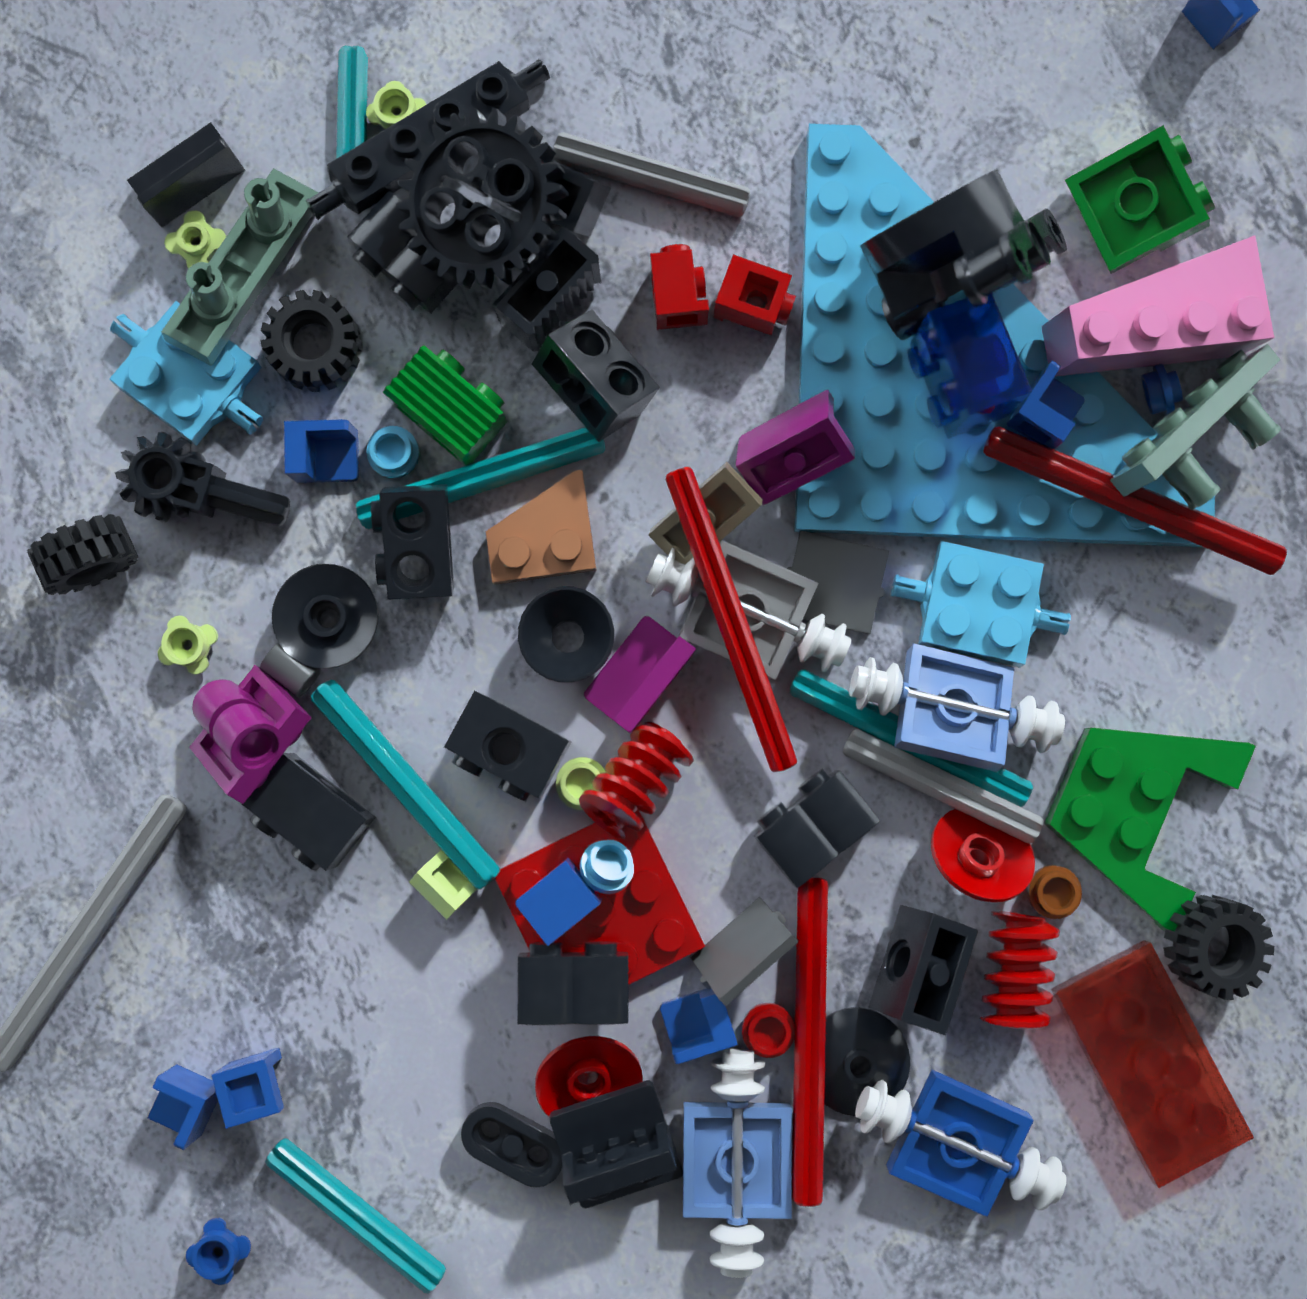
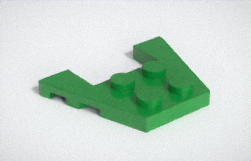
M1084 728L1044 824L1088 864L1100 871L1120 889L1119 891L1128 900L1150 916L1158 927L1163 931L1168 929L1175 932L1177 924L1170 921V918L1174 912L1185 915L1186 913L1181 905L1187 900L1192 901L1196 892L1147 871L1145 866L1184 772L1188 770L1226 788L1238 790L1256 746L1247 742Z

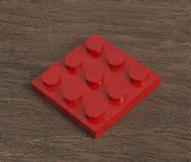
M637 809L635 813L641 819L644 826L640 831L624 826L622 828L625 834L623 839L614 837L594 822L500 868L501 871L495 880L529 951L530 943L544 941L518 909L516 900L567 858H570L580 871V859L585 850L591 844L604 840L620 842L629 850L634 864L632 879L620 892L613 894L597 892L602 899L600 905L554 941L563 943V952H584V943L617 942V951L628 952L629 985L705 947L640 810Z

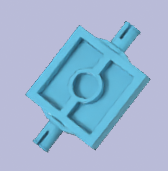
M177 301L147 331L131 321L125 314H120L116 317L122 326L113 321L110 331L132 346L130 355L109 378L117 388L195 446L199 444L214 425L222 422L227 417L250 435L257 431L253 423L258 427L261 426L263 417L241 402L245 387L261 369L256 359L229 340L211 366L166 342L161 331L179 307L180 303Z
M941 541L937 546L933 570L925 582L895 575L892 586H894L891 589L892 597L896 596L921 602L920 608L923 621L918 645L1020 668L1026 664L1030 637L1036 628L1066 635L1070 626L1068 622L1071 621L1070 613H1061L1040 607L1039 588L1044 567L1043 563Z

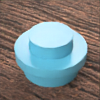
M387 426L379 429L372 435L367 445L366 453L369 464L378 474L387 478H400L409 474L419 460V446L416 439L408 430L399 426Z
M604 840L591 844L585 850L580 859V873L586 884L593 890L604 894H613L623 890L631 881L634 873V864L629 850L623 844L614 840Z

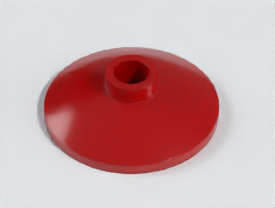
M952 809L943 815L933 830L931 851L934 862L943 877L961 893L984 902H1004L1019 896L1030 884L1035 871V857L1030 843L1019 840L957 809Z
M602 1036L579 1037L559 1045L544 1058L535 1077V1093L541 1109L550 1117L552 1111L643 1082V1074L638 1058L623 1043Z

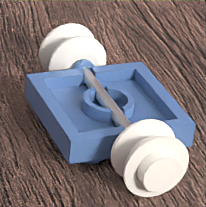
M914 643L906 654L904 677H902L897 663H892L884 672L876 669L875 659L870 657L864 667L859 665L855 667L850 682L849 695L856 698V706L859 710H862L871 701L878 703L881 715H886L897 704H900L894 748L995 772L1005 765L1008 730L1016 747H1023L1028 739L1035 740L1037 751L1045 753L1051 745H1057L1060 742L1065 727V717L1063 714H1059V707L1055 701H1049L1043 709L1036 708L1034 697L1028 695L1015 708H1011L1013 667Z
M731 1048L722 1050V1058L711 1061V1066L722 1071V1080L712 1084L711 1090L722 1099L727 1100V1102H683V1218H726L725 1222H722L710 1231V1237L721 1243V1251L715 1252L710 1256V1263L719 1267L721 1274L724 1276L744 1278L751 1276L753 1269L764 1264L763 1256L753 1252V1244L764 1239V1232L748 1222V1218L792 1219V1107L790 1103H748V1101L753 1100L765 1091L763 1085L754 1081V1071L763 1068L765 1062L754 1059L753 1050Z

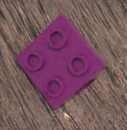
M254 665L239 685L230 680L220 679L207 683L197 692L193 700L192 711L195 719L204 729L189 748L225 794L244 804L252 792L265 782L269 771L286 749L299 739L303 728L312 717L278 682L262 671L260 667Z

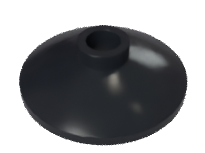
M335 564L308 566L290 576L279 589L272 608L273 631L282 649L299 663L319 669L341 667L358 658L372 642L378 626L377 602L368 584L350 569ZM328 609H334L338 615L336 624L330 628L323 627L320 622L322 613Z
M861 1007L844 1008L826 1016L824 1099L826 1106L841 1114L856 1116V1105L865 1087L870 1086L873 1088L879 1080H883L887 1083V1094L895 1097L899 1091L904 1089L910 1072V1053L904 1036L890 1019L877 1011ZM858 1056L866 1057L869 1060V1067L863 1074H854L850 1071L851 1061Z

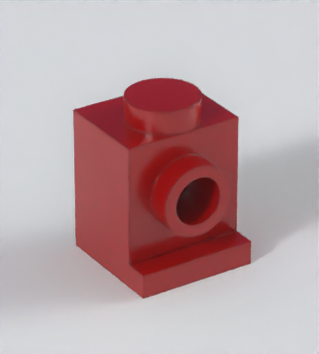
M673 244L661 248L660 253H650V272L657 330L707 325L709 315L708 299L697 300L706 298L703 266L694 267L690 246Z
M733 254L715 301L713 318L720 321L726 319L772 336L776 323L786 326L796 299V295L787 293L792 275ZM751 297H759L765 302V307L760 308L747 303V300Z

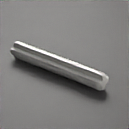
M565 132L559 133L555 140L553 149L556 151V155L553 160L565 166L736 217H742L747 209L750 189L746 186Z
M853 730L844 745L843 753L845 756L1019 840L1033 843L1040 834L1044 821L1040 816L909 753L894 748V746L863 731Z

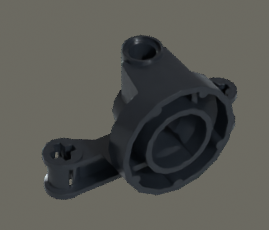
M998 169L940 198L860 245L884 296L882 299V309L886 320L900 340H906L947 319L948 313L945 301L948 300V297L963 290L971 304L979 308L987 303V296L1016 282L1025 284L1031 281L1033 273L1050 265L1049 253L1061 254L1067 251L1063 233L1049 209L1045 208L1024 221Z

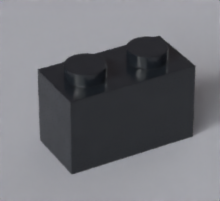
M283 753L269 771L265 782L252 792L244 804H241L253 813L249 820L256 828L272 838H276L278 834L295 846L291 851L292 855L303 865L314 871H317L319 867L325 871L338 867L376 818L295 753Z

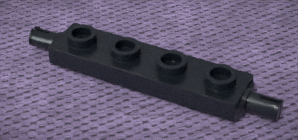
M537 59L536 62L515 74L504 67L500 61L496 62L327 164L332 185L310 199H306L308 207L318 220L342 204L359 215L377 204L388 190L395 193L401 189L397 185L398 180L412 179L414 172L406 166L404 161L405 159L420 161L423 154L416 145L418 139L429 145L436 141L431 126L436 124L446 133L451 131L450 116L454 113L465 124H469L472 108H476L485 116L486 121L493 108L498 109L506 117V122L514 114L518 117L529 111V98L526 92L550 79L545 64L543 65L540 59Z

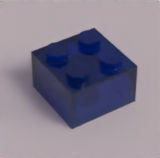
M993 293L987 296V303L979 308L971 304L968 298H964L928 312L910 342L911 348L908 349L907 354L911 369L916 378H924L931 396L927 398L930 417L937 428L943 426L948 439L1006 418L1032 392Z

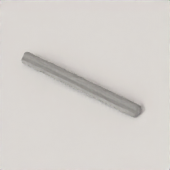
M168 794L159 796L1 1027L0 1072L9 1070L14 1066L186 814L187 807L177 798Z

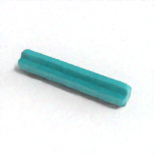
M345 45L338 51L336 159L367 141L368 56L365 49L357 45Z

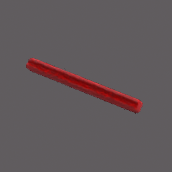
M999 426L994 427L986 439L983 453L988 457L1268 575H1274L1285 562L1287 549L1280 544L1197 509L1190 510L1187 505L1144 487L1123 497L1110 481L1115 475Z
M691 467L679 468L666 475L665 480L769 768L772 772L787 770L797 764L793 746L693 469Z
M813 877L798 887L797 892L798 943L796 944L792 1200L796 1205L804 1207L819 1206L823 1202L828 882L826 879Z

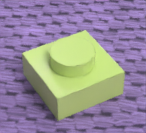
M442 850L428 861L409 881L446 919L478 890Z

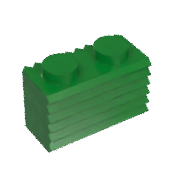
M424 345L419 348L418 353L412 356L411 361L405 364L404 369L398 372L397 377L392 379L390 385L385 387L383 394L394 407L464 466L470 465L508 422L504 412L500 410L505 402L483 382L474 388L461 377L465 372V368L447 351L441 349L435 355Z

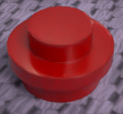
M774 1003L758 1004L750 1009L744 1017L742 1023L743 1040L748 1049L753 1050L757 1056L763 1058L778 1057L784 1054L794 1041V1021L788 1011L780 1005Z

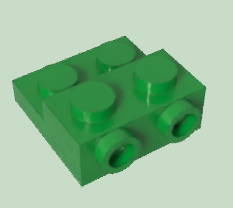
M1164 125L1065 179L1110 274L1158 249L1161 252L1210 226V218L1207 213L1215 209L1213 200L1203 181L1193 185L1185 169V166L1192 163L1190 154L1181 136L1177 135L1170 139Z

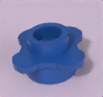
M212 1218L204 1225V1234L201 1239L187 1249L186 1261L201 1277L211 1280L216 1285H225L233 1278V1268L238 1261L250 1254L251 1242L248 1237L244 1235L237 1236L227 1229L226 1222L223 1219ZM221 1247L223 1255L217 1256L214 1253V1248Z

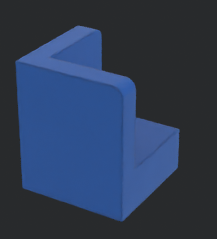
M1189 0L1181 12L1214 50L1253 20L1260 9L1252 0Z
M1053 360L1039 373L1006 425L1030 440L1055 449L1065 441L1075 426L1072 420L1084 404L1085 399L1082 395L1054 378L1061 365Z
M345 419L284 421L285 474L296 483L357 481L359 478L358 430L349 420Z
M567 858L516 900V906L546 945L549 946L599 906L602 899L595 890L586 884L579 869L572 860Z
M705 988L668 1000L660 1005V1011L671 1042L675 1064H681L738 1045L727 1008L718 999L712 988Z
M279 1047L231 1061L211 1075L226 1129L277 1114L284 1109L273 1065L282 1058Z
M176 1064L157 1076L153 1088L159 1091L147 1119L178 1132L173 1146L185 1150L202 1136L218 1098L213 1080Z

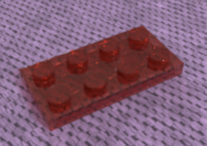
M1143 940L1051 988L1151 1182L1158 1188L1254 1138L1151 942Z

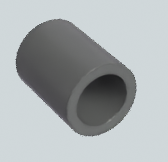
M279 643L267 653L260 665L262 671L297 698L303 696L311 688L321 673L319 668L309 667L294 660L282 649Z

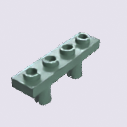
M274 168L266 179L256 178L251 180L244 189V198L248 206L209 263L198 262L188 269L186 283L190 290L161 331L165 341L212 366L312 217L313 213L308 207L306 199H310L319 192Z
M1268 344L1249 355H1246L1243 350L1234 353L1215 369L1220 376L1215 382L1210 378L1185 397L1189 406L1184 411L1181 408H1177L1154 426V430L1158 435L1152 441L1146 438L1123 455L1121 459L1125 462L1126 466L1110 480L1124 497L1163 475L1185 500L1190 510H1194L1196 507L1207 503L1221 488L1211 480L1191 454L1193 450L1192 445L1223 415L1244 437L1252 450L1264 445L1280 432L1281 427L1274 422L1252 393L1255 390L1253 386L1280 361V358Z

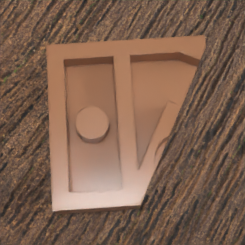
M582 470L573 471L486 531L492 583L494 585L597 571Z

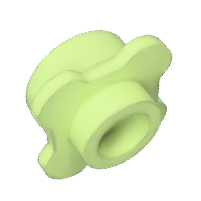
M391 81L376 93L373 103L368 105L366 109V116L371 124L381 125L387 129L422 108L426 103L421 98H413L412 93L401 82ZM400 108L402 111L399 115L392 114L393 109Z
M193 210L184 215V223L176 232L167 234L165 237V247L171 254L182 256L186 260L187 267L190 268L198 262L209 263L227 235L222 229H214L206 223V218L200 211ZM199 237L200 243L192 245L193 238Z
M184 616L171 618L167 623L168 629L163 634L161 647L158 649L160 662L168 666L173 664L185 666L191 674L205 672L209 666L207 655L210 647L218 640L217 630L208 624L201 627L191 624ZM187 640L192 642V647L189 650L184 648V642Z

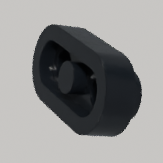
M485 1102L473 1108L463 1123L461 1139L465 1150L473 1158L529 1187H543L553 1182L560 1174L562 1154L554 1132L500 1103ZM486 1121L497 1123L500 1128V1134L496 1137L486 1136L482 1132L481 1124ZM534 1146H541L546 1150L548 1157L542 1162H535L529 1157L528 1150Z

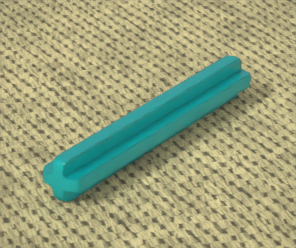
M283 1138L268 1154L265 1160L266 1166L423 1293L429 1294L436 1288L445 1274V1265L293 1142Z

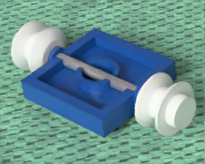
M932 1069L913 1109L908 1091L901 1090L895 1097L887 1094V1083L883 1080H879L873 1088L870 1086L865 1087L858 1099L855 1115L861 1119L860 1129L863 1133H869L877 1126L882 1128L884 1142L891 1143L898 1138L886 1163L889 1174L986 1217H988L1006 1178L1009 1180L1013 1199L1021 1201L1028 1194H1031L1033 1206L1040 1211L1045 1210L1050 1204H1056L1064 1193L1066 1175L1062 1172V1164L1059 1158L1052 1156L1044 1163H1041L1039 1151L1034 1147H1028L1018 1155L1034 1122L1027 1111Z

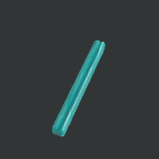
M584 427L405 486L447 484L448 502L451 503L602 454L606 450L604 439L598 442L589 430ZM379 494L359 500L356 503L358 519L365 529L372 528L371 501H380ZM413 502L401 503L396 508L398 520L424 512L418 504Z
M805 669L800 670L796 674L789 690L792 696L895 746L898 715L892 712L881 715L878 705L870 701L862 710H859L856 706V698L850 697L848 690ZM902 750L1019 807H1023L1026 804L1033 789V784L1030 781L1004 768L995 772Z
M330 679L319 685L311 695V701L468 881L478 890L490 884L501 871L499 865L338 682Z

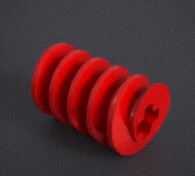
M645 722L644 725L635 727L630 734L631 741L623 742L617 750L618 757L611 758L605 765L606 773L598 774L592 781L593 790H585L579 798L583 811L598 826L616 838L623 839L625 837L622 830L624 826L635 831L642 829L644 825L635 813L637 809L649 815L656 811L655 804L648 797L650 793L658 798H666L669 791L660 780L662 777L675 783L680 780L682 776L673 764L674 761L687 767L694 761L692 754L673 733L653 722Z
M993 910L991 915L1005 922L1006 927L989 931V937L1004 945L1002 950L987 952L986 958L1001 965V971L984 974V980L999 987L998 993L982 995L981 1001L996 1008V1014L983 1016L980 1019L990 1024L1016 1029H1034L1048 1026L1051 1017L1036 1008V1006L1051 1004L1053 995L1038 985L1055 980V973L1041 965V963L1055 960L1058 952L1044 944L1043 941L1058 938L1060 930L1045 922V918Z

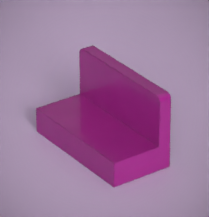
M824 390L739 437L736 468L747 484L762 499L763 506L855 459V448L834 417V398L829 390Z
M644 616L584 691V698L631 734L690 660L696 648L682 637H675L650 616Z

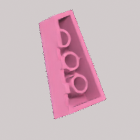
M1256 236L1246 238L1064 309L1041 326L1048 364L1053 360L1061 365L1055 377L1155 366L1158 364L1166 365L1229 358L1239 350L1247 353L1273 339L1274 332Z

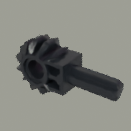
M158 432L153 444L149 439L141 436L137 437V446L139 448L137 454L127 450L121 452V457L129 462L130 465L129 469H121L115 472L116 479L128 483L119 494L124 501L129 503L135 502L134 512L142 517H147L153 512L156 520L168 522L173 510L182 518L189 517V511L213 518L215 509H219L271 525L282 526L289 516L290 499L287 496L225 479L226 472L214 464L207 463L201 453L191 452L192 443L183 437L173 442L169 434ZM171 466V481L165 487L156 489L154 485L156 473L160 468Z

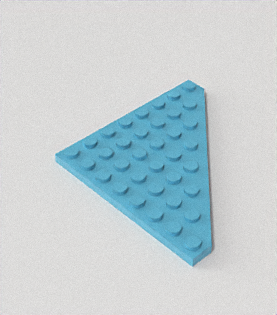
M809 124L806 154L799 404L824 390H829L834 398V417L854 446L855 459L796 489L794 532L802 530L812 533L1202 547L988 457L983 453L986 439L994 427L999 426L1023 436L1006 425V423L1039 373L1048 365L1041 326L1049 320L1014 284L987 296V303L979 308L971 304L962 290L948 297V300L945 301L948 313L947 319L906 340H900L886 320L882 309V299L884 296L860 245L934 201L860 125ZM1099 372L1054 377L1082 395L1085 399L1084 404L1072 420L1075 426L1065 441L1054 450L1116 475L1126 466L1125 462L1121 459L1125 453L1142 440L1149 438L1152 441L1158 435ZM1163 475L1144 486V488L1188 506ZM1215 496L1207 503L1195 509L1215 517Z

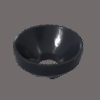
M560 586L548 589L537 595L527 605L521 615L518 626V643L525 661L536 673L555 682L573 683L585 680L604 666L611 655L614 645V625L606 606L595 595L574 586ZM565 622L576 623L582 628L584 634L581 647L570 653L561 652L553 643L554 630L558 625Z

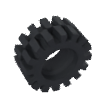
M304 290L295 291L297 299L293 301L287 295L279 299L283 307L277 311L271 306L266 313L271 318L270 324L262 322L261 332L266 336V339L260 341L263 351L268 355L265 358L286 382L289 381L294 387L303 390V387H307L311 392H320V386L323 385L328 390L337 387L335 380L340 377L346 382L351 377V374L347 371L350 366L357 368L360 359L356 355L357 351L362 352V342L358 337L361 333L346 308L342 307L340 302L330 295L329 298H326L322 291L313 290L312 296H308ZM321 324L328 328L331 334V343L327 352L323 356L312 360L297 356L293 347L296 333L305 325Z
M108 514L104 518L102 515L93 516L89 521L80 519L75 521V525L69 527L63 525L56 528V533H46L41 536L42 541H34L30 545L31 548L27 550L40 583L48 595L56 593L63 595L71 590L74 592L81 591L88 585L92 587L99 585L101 580H110L117 576V572L128 570L130 568L129 565L135 564L137 558H139L121 517H115L113 514Z
M1196 896L1197 903L1187 900L1181 905L1186 914L1181 915L1174 912L1170 918V921L1177 924L1175 932L1168 929L1165 930L1164 938L1173 941V946L1163 947L1164 956L1174 960L1168 964L1171 973L1178 975V980L1183 984L1214 998L1234 1000L1233 994L1241 998L1249 995L1246 984L1258 988L1263 982L1257 976L1258 971L1269 973L1272 966L1263 962L1264 955H1274V946L1264 942V940L1273 937L1271 928L1262 925L1266 919L1261 913L1254 912V908L1221 896ZM1222 927H1225L1229 935L1227 952L1219 963L1211 966L1208 960L1209 943L1214 934Z

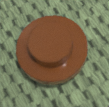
M1048 865L1034 873L1027 887V897L1032 908L1040 915L1050 919H1062L1071 915L1078 908L1082 898V888L1076 875L1069 869L1057 865Z

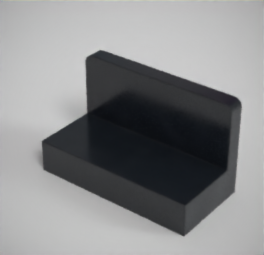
M210 122L127 179V181L138 195L137 199L143 208L163 228L241 174L245 169Z

